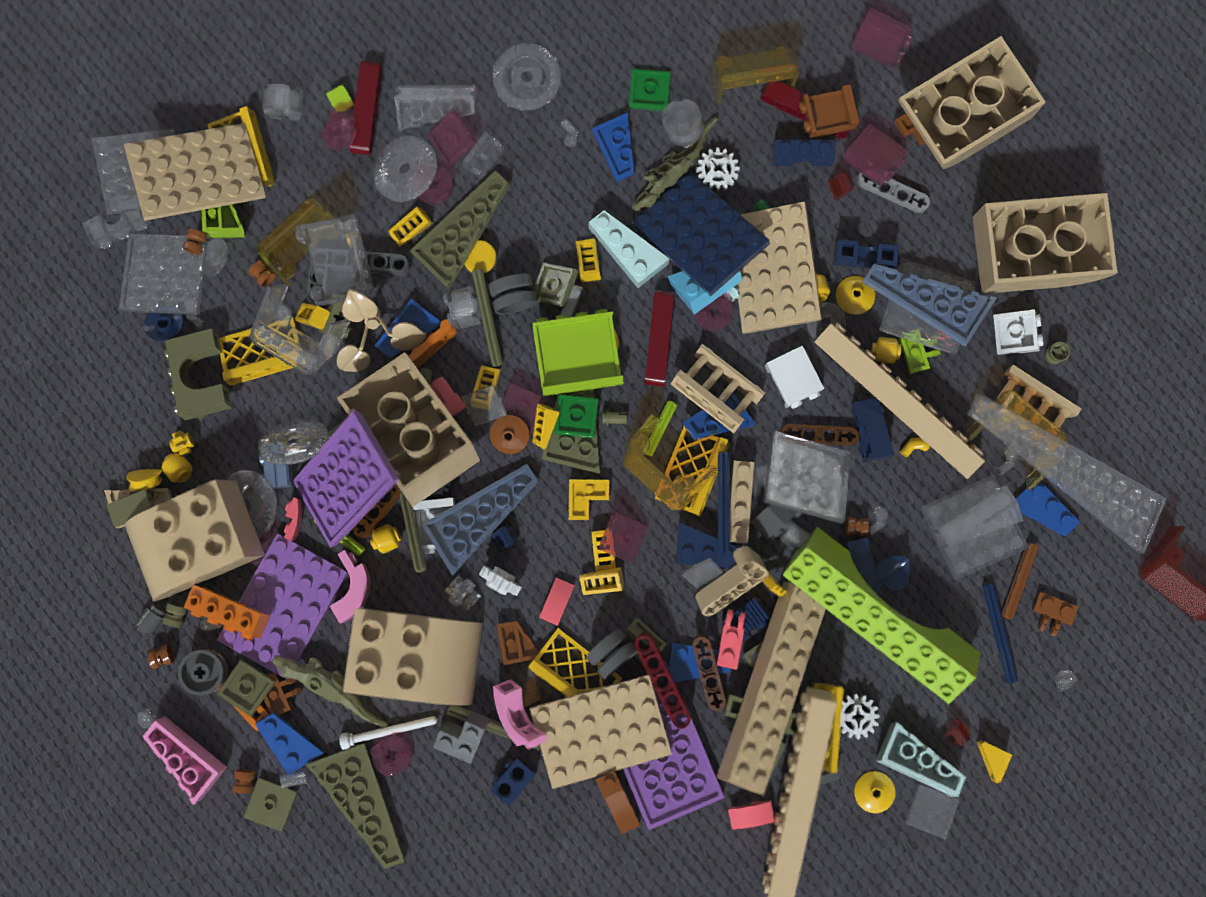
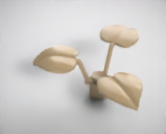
M349 289L342 307L343 315L353 322H361L365 319V330L359 349L355 345L349 344L339 351L337 366L340 370L358 372L366 369L370 364V355L362 350L365 345L368 329H376L380 324L387 335L392 337L390 341L391 346L398 350H411L419 346L425 340L426 333L409 322L396 324L392 328L391 333L385 324V320L381 319V312L375 302L366 295Z

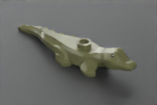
M717 117L709 120L700 129L689 148L679 154L672 152L662 159L663 164L645 173L644 178L648 180L649 184L633 203V210L639 211L643 207H652L664 189L675 185L677 180L687 172L688 168L700 156V150L703 149L706 135L718 121Z
M278 655L274 656L272 663L277 666L280 674L285 678L299 680L309 690L322 696L324 699L343 704L346 709H350L354 715L359 716L362 720L382 728L388 726L387 722L377 718L365 709L354 694L343 692L345 677L340 671L328 672L323 669V664L318 658H310L309 663L305 666L299 664L294 659Z

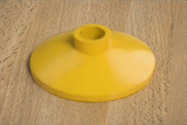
M847 277L837 287V304L848 314H863L874 304L875 290L862 282L864 280L863 277ZM858 291L860 296L855 297L853 292Z
M871 771L863 774L857 780L854 795L862 809L870 813H881L887 810L894 802L895 787L887 775ZM879 790V796L874 797L873 791Z

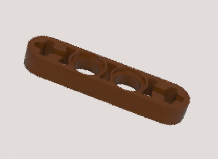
M787 424L782 427L780 437L788 443L851 446L858 441L859 433L852 427ZM788 428H791V432H798V428H801V440L797 439L798 435H792L791 439H789L784 432ZM806 429L814 431L815 436L812 440H807L804 437ZM826 430L834 432L835 437L832 441H827L824 438ZM838 430H841L840 435H846L850 431L854 438L850 442H848L847 438H840L841 442H838Z
M396 483L393 485L396 490L389 489L391 492L390 500L384 501L383 496L353 527V532L356 536L369 538L373 530L380 525L400 498L402 491ZM378 507L379 514L377 517L373 518L372 511L374 508ZM362 526H364V528L366 529L365 532H362Z
M697 634L692 640V645L707 704L711 710L720 711L725 707L726 699L712 644L706 634ZM699 640L705 643L706 653H702L700 645H697ZM705 658H709L713 662L708 668L701 665V661ZM710 677H714L718 681L713 687L706 684V680ZM713 692L717 693L718 700H720L718 705L712 702L714 701Z

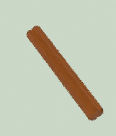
M1028 542L1002 612L1004 618L1010 620L1014 618L1039 548L1035 543Z

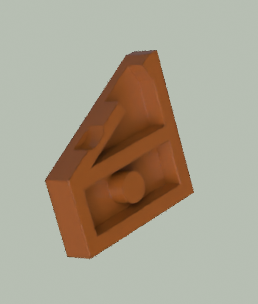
M517 621L496 625L503 665L533 660L539 654V651Z

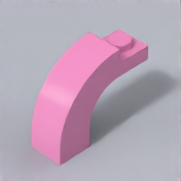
M348 550L340 552L338 556L349 573L350 588L341 600L330 606L340 624L353 618L356 608L364 607L371 585L366 564L361 563L357 566L358 560L353 552L349 553Z
M511 679L493 686L497 713L510 739L517 746L523 744L528 749L546 742V734L535 727L524 710L522 688Z

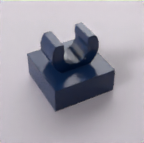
M504 526L491 535L500 552L507 550L518 540V536L512 538L509 534L513 527L506 528Z

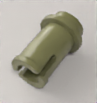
M606 410V412H602V423L606 424V426L608 424L626 425L627 412H609V410Z

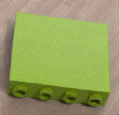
M602 309L595 311L596 314L588 315L587 312L576 313V317L568 318V315L556 316V320L548 321V318L536 319V322L532 324L543 396L623 384L612 320L613 312Z

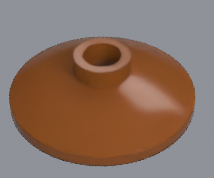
M503 415L496 419L491 426V442L502 453H518L526 447L529 441V428L524 420L518 416ZM510 433L512 435V438L507 439L505 437V434Z

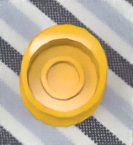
M478 240L465 262L466 268L470 272L476 269H482L483 274L489 272L496 263V250L486 241Z
M142 469L127 473L126 478L130 482L128 490L136 492L158 486L162 482L160 477L162 470Z

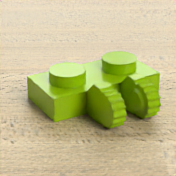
M919 330L898 336L909 375L930 369L927 358L941 354L940 350H932L925 353L924 346L934 345L937 343V339L932 338L922 341Z

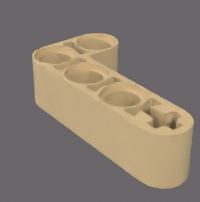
M749 547L738 548L733 554L737 565L696 594V601L704 616L716 614L768 576V571L761 557Z

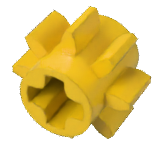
M181 430L173 433V439L169 440L173 453H179L180 456L192 453L190 448L194 447L195 444L190 433L184 434Z

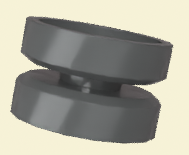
M516 274L506 276L489 284L491 296L497 298L493 301L496 314L515 313L529 309L537 304L535 292L530 291L533 287L531 275Z
M620 628L603 638L586 656L592 666L605 660L598 668V673L604 680L615 673L637 653L632 642L626 643L619 648L626 639V635Z
M214 649L197 650L190 652L183 658L179 665L178 678L180 684L187 692L202 696L219 691L230 676L231 669L229 661L221 652Z

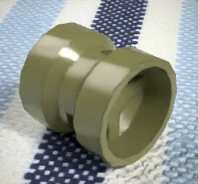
M1056 342L1045 350V359L1050 364H1059L1070 356V348L1064 342Z
M167 603V613L161 623L182 628V618L186 614L187 609L184 606Z

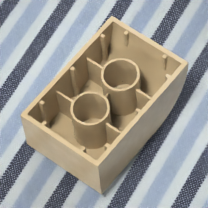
M1002 36L901 96L898 100L942 169L958 164L1029 121L1046 103Z
M1107 193L985 203L973 216L982 294L1067 287L1101 280L1117 273Z
M403 353L337 398L348 415L353 411H360L399 477L396 484L412 507L480 461L470 440L406 353Z
M213 480L143 511L125 523V528L154 602L166 599L193 587V585L203 583L265 556L235 480Z
M356 608L354 611L343 692L433 704L471 705L473 704L483 623Z

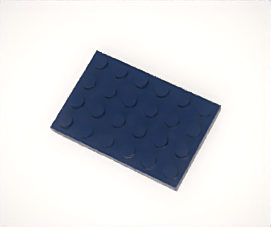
M690 171L658 198L652 207L647 208L632 221V225L710 297L770 245V240Z

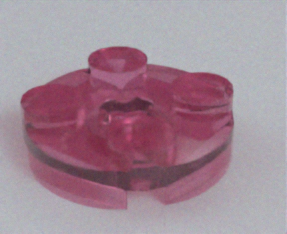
M344 111L331 112L325 128L321 132V139L325 141L328 148L340 152L342 151L340 149L343 147L348 148L352 144L357 128L354 127L355 118Z
M426 165L418 170L415 175L416 178L413 182L414 191L417 197L428 205L443 203L453 192L451 175L443 167ZM432 180L439 183L435 189L428 188Z
M721 295L699 312L693 314L694 318L703 330L709 332L722 330L732 320V302L725 295ZM716 307V311H718L719 314H715L714 317H711L710 312H708V309Z
M395 734L385 735L379 738L371 749L372 764L384 776L399 775L410 765L413 753L409 741L402 736ZM389 749L392 752H397L395 760L387 758Z

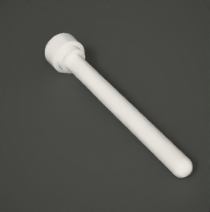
M435 716L355 735L348 732L339 734L342 750L350 749L357 742L434 725L437 723V718Z

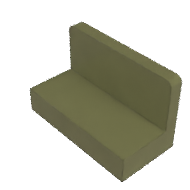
M144 489L107 504L113 525L119 527L137 514L152 508L150 502L154 499L152 492Z
M636 617L623 632L626 635V639L621 646L630 642L635 646L637 637L644 632L652 634L660 651L667 644ZM643 638L639 641L640 645L644 648L650 646L648 639ZM637 652L633 657L644 665ZM651 657L649 659V663H651L656 657Z

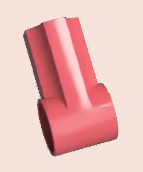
M443 377L437 378L429 385L452 417L466 408L457 393L453 392Z

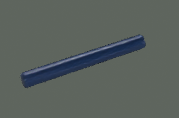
M720 452L718 454V551L720 553L730 552V458L727 452Z
M992 583L983 585V592L1005 680L1008 684L1016 683L1018 678L995 585Z

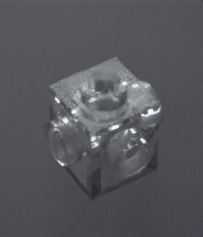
M459 575L445 589L450 596L448 600L456 607L460 605L466 611H469L481 597L474 589L476 585L470 579L466 578L464 580Z

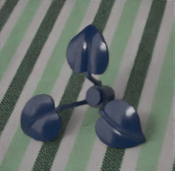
M893 556L879 562L875 568L876 578L882 582L875 588H870L878 596V590L884 584L892 591L904 588L910 576L909 558Z

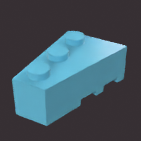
M683 271L668 276L673 290L692 313L696 314L741 282L742 276L739 271L711 297Z

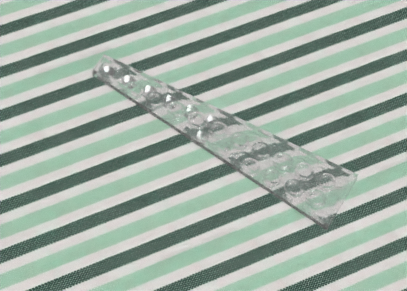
M975 396L968 413L1135 551L1141 554L1145 553L1166 502L1165 497L985 396Z

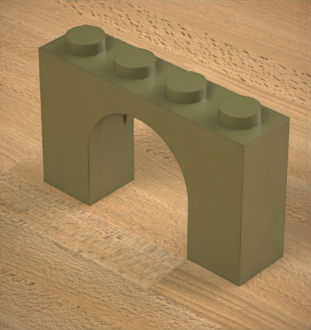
M211 328L166 340L164 352L170 365L167 369L173 383L171 385V392L176 401L174 404L175 413L184 420H189L231 409L229 390L224 385L219 384L195 390L190 389L187 384V373L193 363L199 359L222 353L219 335Z

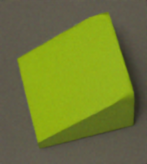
M343 85L326 93L338 115L355 106Z

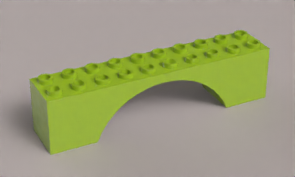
M816 527L793 554L783 576L948 704L976 678L981 656L978 650L949 628L940 630L927 628L907 619L892 609L861 577L853 563L850 552L820 528Z

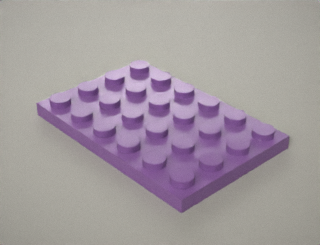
M353 411L295 477L293 482L328 545L333 547L399 480V477L360 411Z
M277 533L239 600L240 603L270 615L262 637H253L252 640H248L240 636L241 632L235 631L233 633L223 629L217 641L285 678L280 674L277 666L272 663L274 656L278 655L299 662L348 572Z
M656 690L654 693L672 755L623 768L648 830L724 798L692 719L690 724L684 729L675 727ZM673 694L667 696V700L671 703L678 701L677 696ZM683 713L676 715L679 721L687 720V716Z

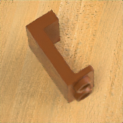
M850 84L842 86L839 91L808 97V94H804L799 102L801 114L804 113L805 116L804 129L805 132L809 133L810 138L856 129L859 124Z

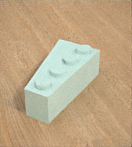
M605 210L589 222L591 232L637 288L669 264L668 257Z
M899 723L890 724L876 761L947 795L958 797L966 777L937 756L929 747L922 744L914 735L907 732Z

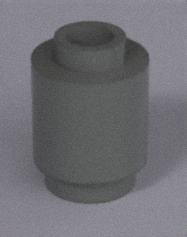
M152 603L150 607H146L135 622L137 625L136 629L144 635L148 633L153 634L162 622L166 612L161 607Z

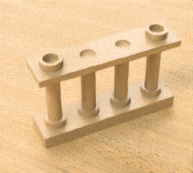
M702 344L694 355L698 360L687 373L680 370L674 377L671 385L732 433H735L745 420L740 415L751 401L757 404L765 392L722 360L710 348ZM705 364L714 372L701 386L692 378ZM721 376L730 384L716 398L709 392V389ZM737 389L745 397L733 411L724 403L734 390Z
M1015 365L1008 367L1004 373L1008 377V382L995 402L989 401L983 405V408L987 410L986 413L994 418L999 417L1036 441L1039 448L1045 451L1056 449L1058 445L1052 442V439L1065 419L1078 416L1081 408ZM1019 384L1025 388V393L1012 413L1009 414L1001 409V406L1014 386ZM1036 395L1042 399V404L1029 424L1026 425L1018 420V417L1031 397ZM1054 406L1059 410V415L1044 437L1035 431V428L1048 408Z

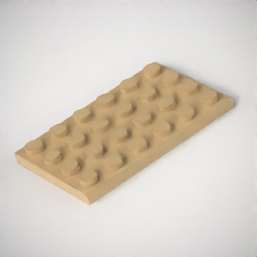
M245 123L124 144L144 221L265 198V192Z
M800 202L741 214L743 218L770 240V245L740 270L742 281L736 286L739 288L738 293L740 294L738 303L742 333L747 334L822 320L806 203Z
M648 674L530 708L535 727L546 734V742L541 743L540 747L552 789L672 755Z

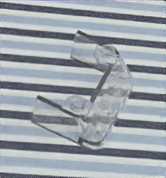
M288 285L268 286L250 332L251 341L305 375L317 373L338 351L350 321L343 320L330 323L326 334L319 343L289 325L292 313L287 306L282 304Z

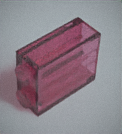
M870 8L850 49L892 69L895 63H900L904 55L901 50L903 46L908 47L913 37L910 35L913 28Z
M869 124L847 149L843 160L881 187L885 181L888 183L896 174L894 172L896 168L900 170L905 164L906 159L904 157L908 150Z

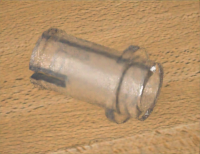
M305 771L288 775L283 773L284 775L280 776L281 788H286V790L291 786L307 784Z

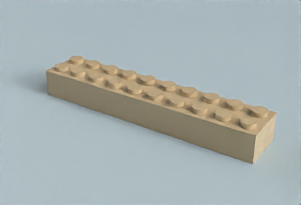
M838 322L836 324L831 323L815 340V343L968 479L985 462L982 457L984 455L975 444L970 446L967 443V437L959 430L954 432L951 429L953 427L946 418L942 417L940 419L936 416V410L929 403L924 405L921 402L922 397L913 389L908 391L905 388L907 386L900 377L894 378L890 374L892 371L883 362L879 365L875 361L876 356L871 351L861 349V343L854 336L849 338L845 334L846 329Z
M783 582L782 587L787 592L782 597H778L717 778L761 795H764L826 609L792 582Z
M807 687L806 693L801 695L800 705H803L802 712L798 713L796 718L798 731L792 737L794 749L793 753H789L787 765L790 766L789 772L785 773L783 779L785 792L781 793L779 797L781 809L780 813H776L775 816L776 833L772 832L770 845H772L771 853L768 852L766 858L768 870L762 876L763 893H766V897H795L837 704L832 692Z

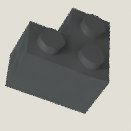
M791 484L763 509L751 523L767 540L772 535L777 537L794 522L792 520L794 516L798 518L805 511L803 507L809 501Z
M471 711L464 727L446 720L439 731L433 748L471 764L479 749L490 718Z

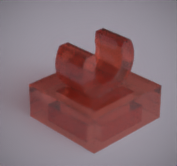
M841 173L828 181L834 200L841 199L854 190V187H851L849 183L851 178L847 177L846 173Z
M957 718L951 722L944 737L952 735L955 739L951 742V745L956 746L959 743L962 747L968 743L971 733Z

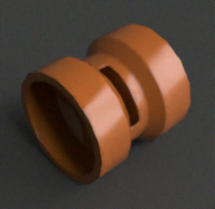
M188 229L186 234L187 241L184 242L182 249L195 255H202L204 249L202 245L206 242L207 234L199 230Z
M263 259L255 262L248 270L252 277H256L261 287L268 286L277 276L272 269L268 268V264Z
M847 516L845 536L852 537L857 534L859 538H866L869 529V519L861 518L858 520L855 517Z
M169 644L161 646L160 649L153 648L147 651L148 663L152 669L159 668L163 664L170 665L175 662L173 649Z
M245 769L234 770L236 781L232 785V792L242 794L253 793L254 786L251 781L255 778V771Z

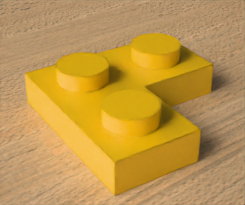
M569 479V520H589V500H609V480Z

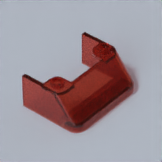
M1184 526L1169 527L1139 567L1138 575L1143 582L1193 620H1206V589L1178 568L1183 560V553L1174 543L1186 528Z

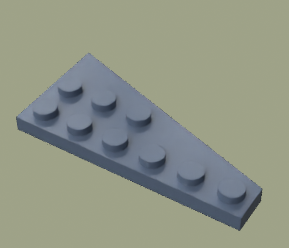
M877 264L872 266L862 281L964 347L968 344L997 298L979 295V292L961 290L957 286L939 281L921 279L917 275L899 273L898 270Z
M527 464L422 524L452 576L538 483L537 478Z

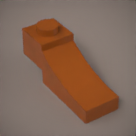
M611 771L597 776L595 780L621 834L640 826L616 772Z

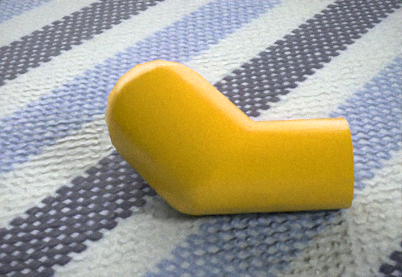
M921 437L911 438L899 452L907 458L914 449L927 451L930 445Z

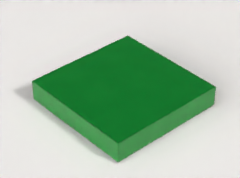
M632 69L629 108L668 111L671 72Z
M559 394L557 403L559 415L555 423L554 434L594 439L599 399Z

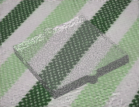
M494 385L462 396L468 409L467 413L470 414L475 426L507 415L502 403L503 399L499 397Z
M708 558L682 572V576L701 591L726 572L711 558Z

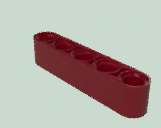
M362 60L360 62L350 137L351 154H372L382 76L381 62Z
M769 79L760 99L802 121L805 120L804 113L801 114L799 102L805 93L775 79ZM850 130L833 133L832 135L846 139Z
M654 290L645 385L665 386L674 291Z
M647 632L641 633L635 641V648L673 725L679 729H684L690 724L691 711L654 637ZM643 638L648 639L650 646L644 648L640 645L639 641ZM656 657L660 664L652 666L649 663V659ZM666 676L669 683L665 685L660 684L658 677ZM673 694L677 696L678 701L671 703L667 700V696ZM683 713L687 716V720L679 721L676 715Z

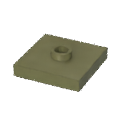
M543 262L533 290L537 302L566 308L578 271L573 268Z
M240 660L217 695L252 717L276 682L245 661Z
M260 777L244 818L282 832L298 791Z

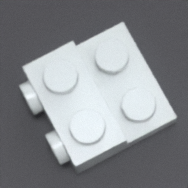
M1035 309L993 315L998 355L1040 351V346H1043V336L1038 334V327L1041 326L1040 314L1036 315Z

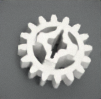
M719 148L714 153L709 149L708 155L703 153V160H698V165L701 166L696 169L697 173H701L698 175V179H703V183L705 185L708 184L711 190L713 187H716L717 192H719L720 187L727 190V184L733 186V179L737 180L738 174H736L740 169L736 166L738 160H732L734 154L727 155V149H724L723 153L720 152ZM705 165H707V168L709 169L707 175L705 172ZM728 165L730 166L731 174L727 170ZM719 167L721 168V171H719V170H718L717 172L714 171L715 168H716V169H718Z
M483 566L479 573L481 577L487 580L485 584L501 594L506 595L507 592H510L517 596L522 588L514 582L515 576L495 566L492 570L489 567Z
M854 694L853 699L847 695L846 702L842 701L840 724L842 729L840 732L844 734L848 731L847 737L852 738L853 734H855L856 739H860V734L867 738L868 731L875 732L872 726L879 725L875 722V718H879L880 715L874 713L878 707H871L873 701L871 699L866 701V696L864 695L860 699L858 694ZM861 703L867 707L869 712L862 710ZM851 704V708L848 710V712H844L845 709ZM856 711L861 715V718H858L857 721L852 718L853 715H856ZM844 721H849L852 724L853 730L848 728ZM866 721H869L868 724L863 728L862 725Z

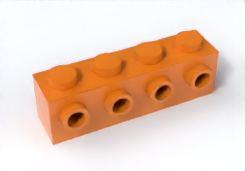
M193 585L184 605V608L191 610V615L202 618V616L207 617V622L214 625L220 623L224 625L223 629L233 633L235 631L241 632L240 636L248 640H252L253 637L261 638L270 618V615L198 585Z

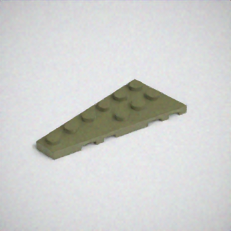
M496 171L410 250L448 290H450L510 187L509 183Z
M593 389L563 393V395L594 398ZM557 395V399H556V403H555V407H554V409H555L556 411H557L558 395ZM596 427L594 439L555 435L553 429L548 445L543 451L542 460L600 474Z
M366 743L306 764L309 770L318 778L319 783L330 794L331 799L355 827L359 836L368 844L370 850L384 869L405 862V857Z

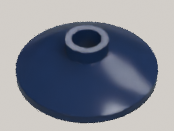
M160 306L148 313L143 327L147 336L152 340L166 341L180 333L184 319L177 308Z

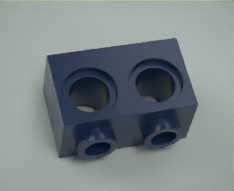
M519 757L515 760L511 758L504 767L506 769L505 773L502 776L498 774L490 783L493 785L490 791L508 807L537 773ZM521 767L524 770V775L516 777L513 769ZM502 783L510 785L511 791L509 793H503L500 790Z

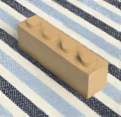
M732 462L730 481V543H748L754 462Z

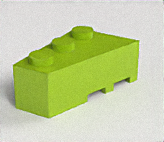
M233 204L201 210L202 229L207 234V238L245 237L244 229Z

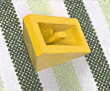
M981 740L977 741L991 781L995 783L1001 782L1012 754Z

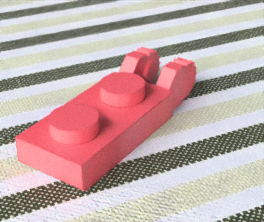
M728 609L717 665L737 670L745 632L746 613L741 612L739 615L738 627L732 626L731 622L734 613L733 610Z

